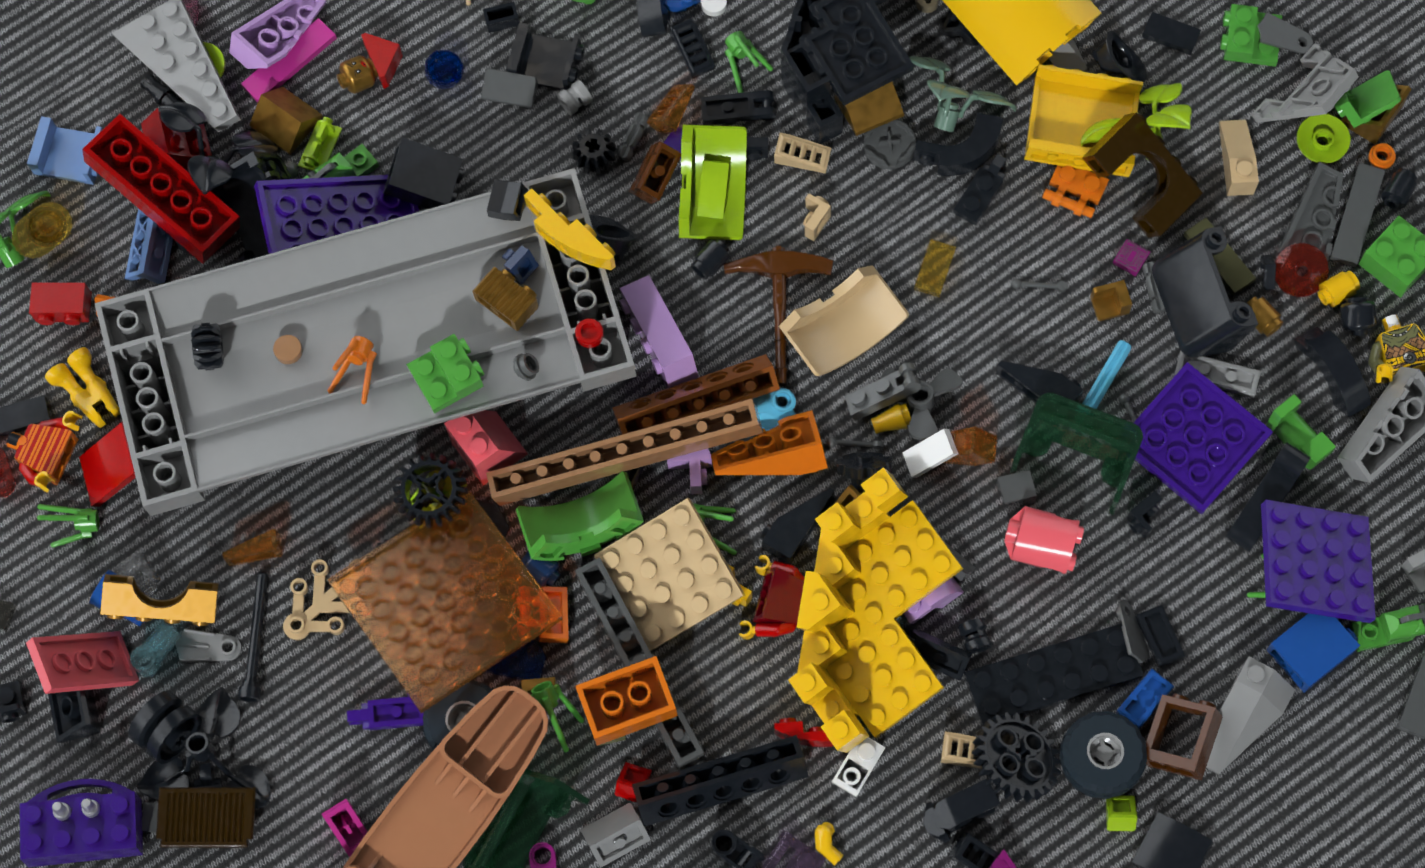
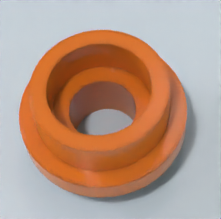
M1380 143L1370 149L1368 159L1372 166L1388 169L1394 164L1396 154L1389 144ZM1377 155H1383L1386 160L1379 159Z

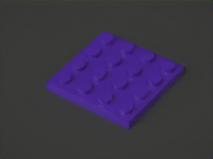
M1187 362L1120 437L1116 445L1202 515L1272 435L1273 431Z
M1265 500L1261 504L1266 607L1365 623L1373 622L1376 617L1369 517Z

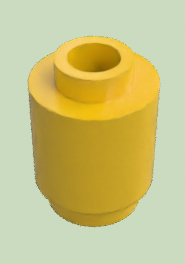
M1342 271L1319 284L1317 294L1324 305H1329L1333 308L1346 301V298L1356 295V291L1360 289V283L1352 271Z

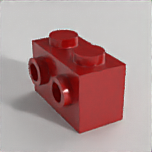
M32 283L29 314L41 325H53L54 322L79 325L80 322H89L92 292L86 283Z

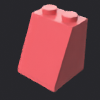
M484 410L444 423L452 445L483 486L488 483L487 472L512 466L528 455L496 411Z

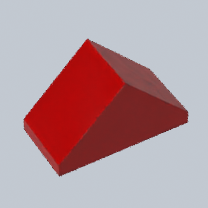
M368 33L361 34L365 49L376 68L383 89L389 87L403 57L400 45Z

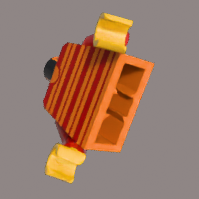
M68 411L63 417L28 425L24 435L15 432L9 434L6 445L17 450L14 459L19 463V471L30 485L39 487L46 493L49 491L47 488L49 482L58 486L79 440L69 429L79 431L80 427L75 423L78 419H82L83 416L73 411Z

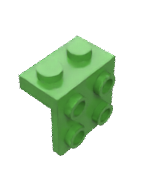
M1386 70L1352 90L1349 89L1337 101L1335 108L1340 117L1346 116L1355 128L1369 122L1378 114L1392 109L1401 101V96L1392 74Z

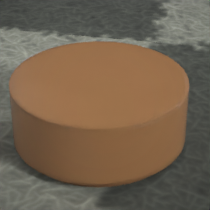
M283 335L275 341L273 346L276 358L283 364H293L302 356V345L295 336Z

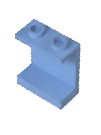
M41 116L27 165L35 175L94 185L96 177L100 175L84 162L82 149L103 129L96 126L95 133L60 128L56 127L51 118Z

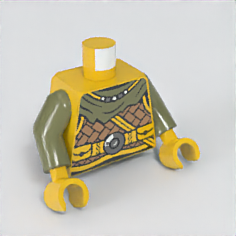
M1390 315L1382 319L1381 322L1385 332L1379 334L1375 343L1371 346L1368 360L1369 366L1376 375V382L1381 383L1382 380L1383 384L1393 381V377L1400 367L1415 368L1425 372V331L1420 330L1418 325L1414 323L1402 327L1397 315Z

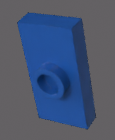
M1151 669L1117 709L1116 713L1125 716L1140 729L1158 707L1162 694L1168 695L1174 688V685L1154 669Z

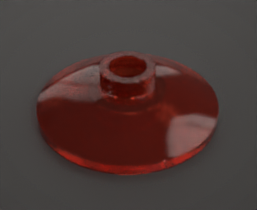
M1292 244L1283 249L1275 260V281L1289 295L1295 297L1312 295L1319 290V284L1327 280L1329 270L1327 259L1317 247L1311 244ZM1301 266L1307 268V273L1303 276L1297 273L1298 268Z

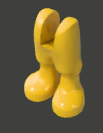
M82 347L70 354L67 363L84 381L86 389L78 384L71 371L63 363L49 369L45 374V379L52 386L63 387L70 394L73 405L79 408L95 425L102 428L106 423L103 421L101 414L94 408L103 402L106 405V409L114 417L120 414V410L107 389L106 382L94 374L91 368L92 355L86 347Z

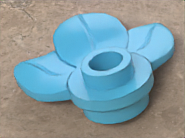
M780 388V390L753 399L758 409L762 428L766 431L778 426L779 420L795 415L793 409L796 405V398L789 389ZM784 398L787 402L786 406H779L777 399Z

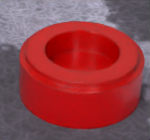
M587 318L578 323L575 335L581 346L593 348L602 342L604 331L599 321Z

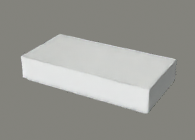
M942 429L902 452L910 475L914 478L923 475L958 455L949 429Z

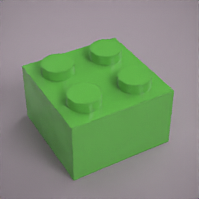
M1398 216L1365 251L1358 265L1401 298L1425 272V235L1401 216Z

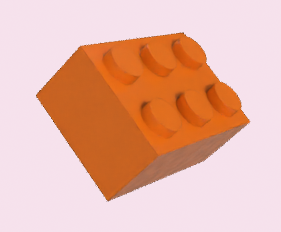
M657 656L575 686L597 746L678 716Z

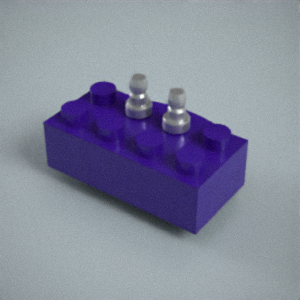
M99 779L72 780L52 786L37 794L28 802L20 803V860L27 867L143 855L142 799L135 791L122 785ZM82 787L112 789V794L77 793L49 800L62 792Z

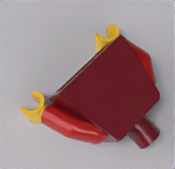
M766 555L758 557L760 562L766 563V566H755L756 572L764 576L753 622L757 624L753 626L749 621H741L739 623L740 626L750 627L748 633H739L741 638L748 640L753 638L755 634L757 637H778L794 632L797 628L805 577L796 566L778 561L771 563Z

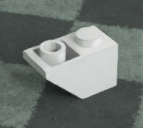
M869 737L849 751L832 783L857 797L885 747Z

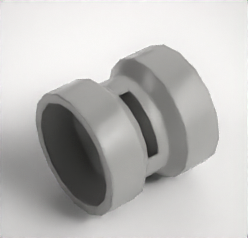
M579 79L572 83L571 88L568 90L563 89L556 94L560 104L570 116L576 113L581 105L586 106L593 101L590 92Z

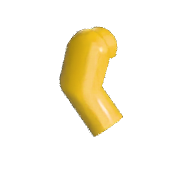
M823 822L815 830V848L822 856L836 866L844 855L832 845V835L835 832L834 826L830 822Z

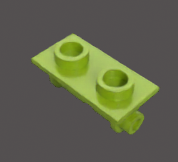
M323 117L322 120L317 121L298 164L299 167L313 171L329 160L342 131L341 127L332 125V119Z

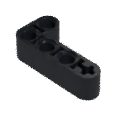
M1287 442L1225 538L1250 552L1262 534L1261 504L1265 500L1283 502L1311 457Z

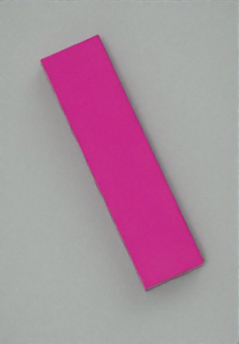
M318 18L309 25L286 57L268 68L257 69L241 83L242 88L258 103L261 94L282 86L337 39L336 34Z

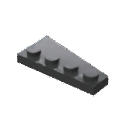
M1319 162L1313 171L1276 255L1325 279L1328 276L1329 267L1327 266L1332 251V234L1335 230L1336 209L1339 206L1344 174Z

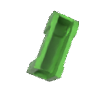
M1293 394L1273 411L1266 426L1284 444L1288 442L1309 455L1311 458L1306 468L1311 470L1329 456L1336 446L1323 432L1317 434L1297 413L1302 402Z

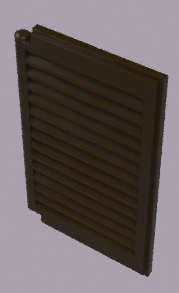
M159 787L156 839H161L160 847L248 848V840H252L254 834L256 788Z

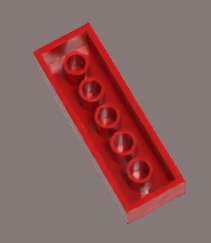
M119 114L82 149L86 164L202 264L240 228V216L211 191L204 195L194 183L187 170L123 115Z

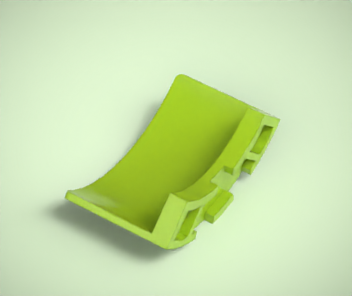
M683 125L681 139L682 188H680L678 218L679 238L743 239L747 129L745 127ZM703 160L729 162L723 219L697 216Z

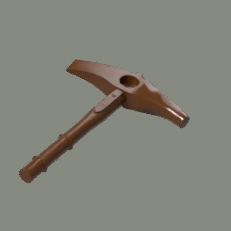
M776 246L772 248V251L740 258L725 263L723 267L725 274L745 272L772 278L775 318L774 370L776 371L779 386H786V371L788 370L786 368L787 340L785 334L779 328V325L785 320L786 278L802 273H820L831 276L833 260L808 253L785 251L784 247Z

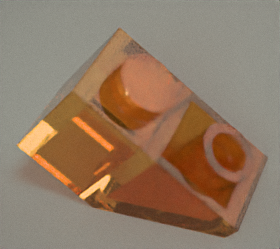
M976 426L950 431L958 455L944 463L977 466L995 462L996 435Z

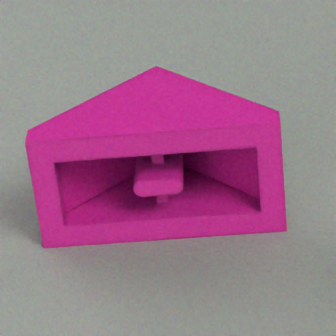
M344 799L323 812L322 816L348 856L351 857L368 831L352 804L347 799Z

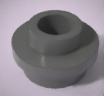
M521 353L515 356L513 368L516 375L526 381L535 378L536 373L539 372L537 359L530 353Z

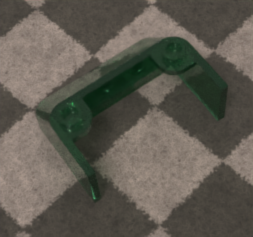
M1045 393L1037 400L1014 457L1010 474L1017 472L1024 453L1033 457H1041L1049 451L1052 442L1104 461L1101 468L1102 480L1107 485L1117 488L1108 512L1113 515L1143 440V433L1140 427L1134 423L1055 393Z
M526 769L489 826L463 859V867L524 868L531 848L537 843L550 817L557 819L565 816L571 808L572 801L587 805L590 799L555 777Z

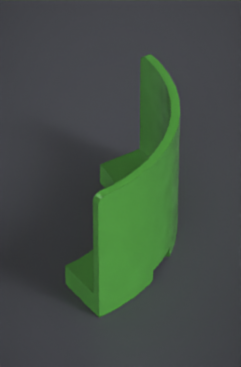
M623 471L600 489L582 498L552 506H518L516 508L530 557L533 560L540 561L564 560V555L581 553L582 557L602 550L601 545L615 538L617 540L636 530L644 522L629 477Z

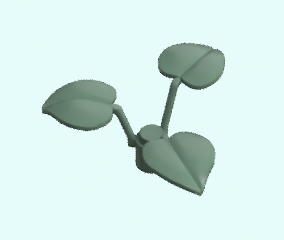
M908 56L913 64L925 69L935 70L939 74V81L927 80V85L939 100L934 127L954 132L958 117L963 118L964 112L974 100L1006 105L1016 112L1017 107L997 93L973 90V94L970 95V93L959 87L944 83V71H950L951 69L944 62L930 57ZM952 98H968L960 110H958V104L951 102Z

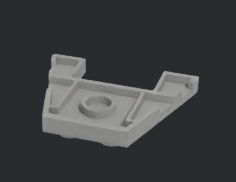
M1313 44L1300 59L1304 68L1313 69L1285 101L1266 98L1251 115L1255 122L1261 123L1327 114L1334 108L1344 93L1351 88V85L1359 76L1354 68L1339 58L1335 59L1327 50L1323 51L1318 44Z

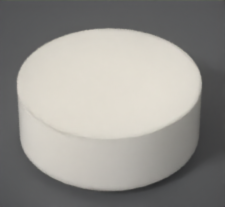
M701 0V7L703 12L709 16H720L727 8V0Z

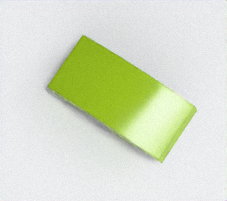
M703 160L697 216L723 219L729 162Z

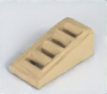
M780 133L774 154V163L826 174L832 148L790 134ZM785 146L790 147L789 154L784 153ZM796 148L801 149L799 157L794 156ZM806 151H811L809 160L805 159ZM817 153H822L820 164L815 163Z
M945 731L940 763L983 769L982 766L974 765L976 759H973L974 754H972V751L975 748L973 740L976 737ZM952 742L958 743L956 755H951ZM963 744L969 745L967 758L962 757Z

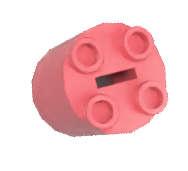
M1025 506L1009 520L1004 541L1011 560L1039 568L1053 569L1066 574L1067 570L1073 571L1077 555L1073 553L1075 543H1081L1084 528L1079 526L1080 520L1065 519L1054 513Z

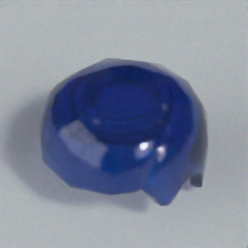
M436 50L425 61V76L429 83L438 89L452 88L463 77V62L457 54L449 50Z

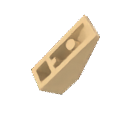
M1219 121L1227 196L1254 195L1259 179L1256 155L1247 121Z

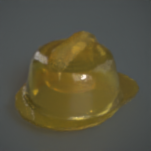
M54 202L43 203L35 207L14 226L11 235L12 244L21 255L28 258H40L48 254L67 238L72 229V217L68 210L60 204Z

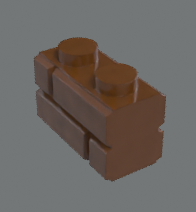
M660 141L651 145L635 177L636 181L632 183L629 192L650 204L660 201L679 162L681 153Z

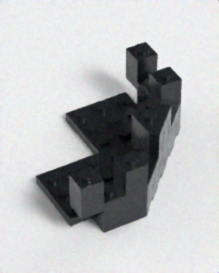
M797 0L781 48V83L793 103L801 100L807 110V126L818 144L827 142L842 134L843 114L830 95V85L842 105L845 106L914 71L912 61L877 8L878 5L888 0Z

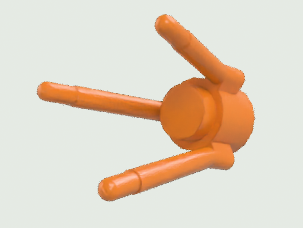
M354 336L351 339L348 347L332 367L336 371L341 366L327 390L328 393L334 391L351 363L362 365L363 362L367 361L361 399L362 404L367 403L373 362L377 355L376 352L372 351L374 345L370 340L362 336Z

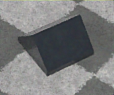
M93 690L48 694L57 743H64L101 733Z

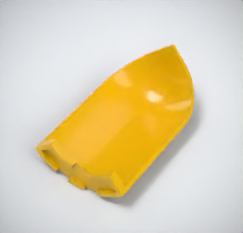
M942 0L1016 86L1029 78L1038 69L1039 64L1043 65L1053 56L1050 50L1054 52L1062 44L1066 45L1101 14L1091 0Z

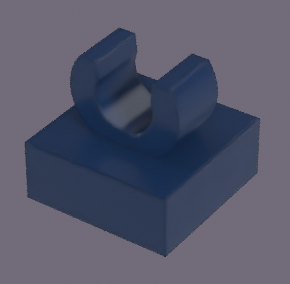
M522 245L516 252L508 249L502 255V258L507 260L504 267L515 277V282L520 285L539 266L530 250Z

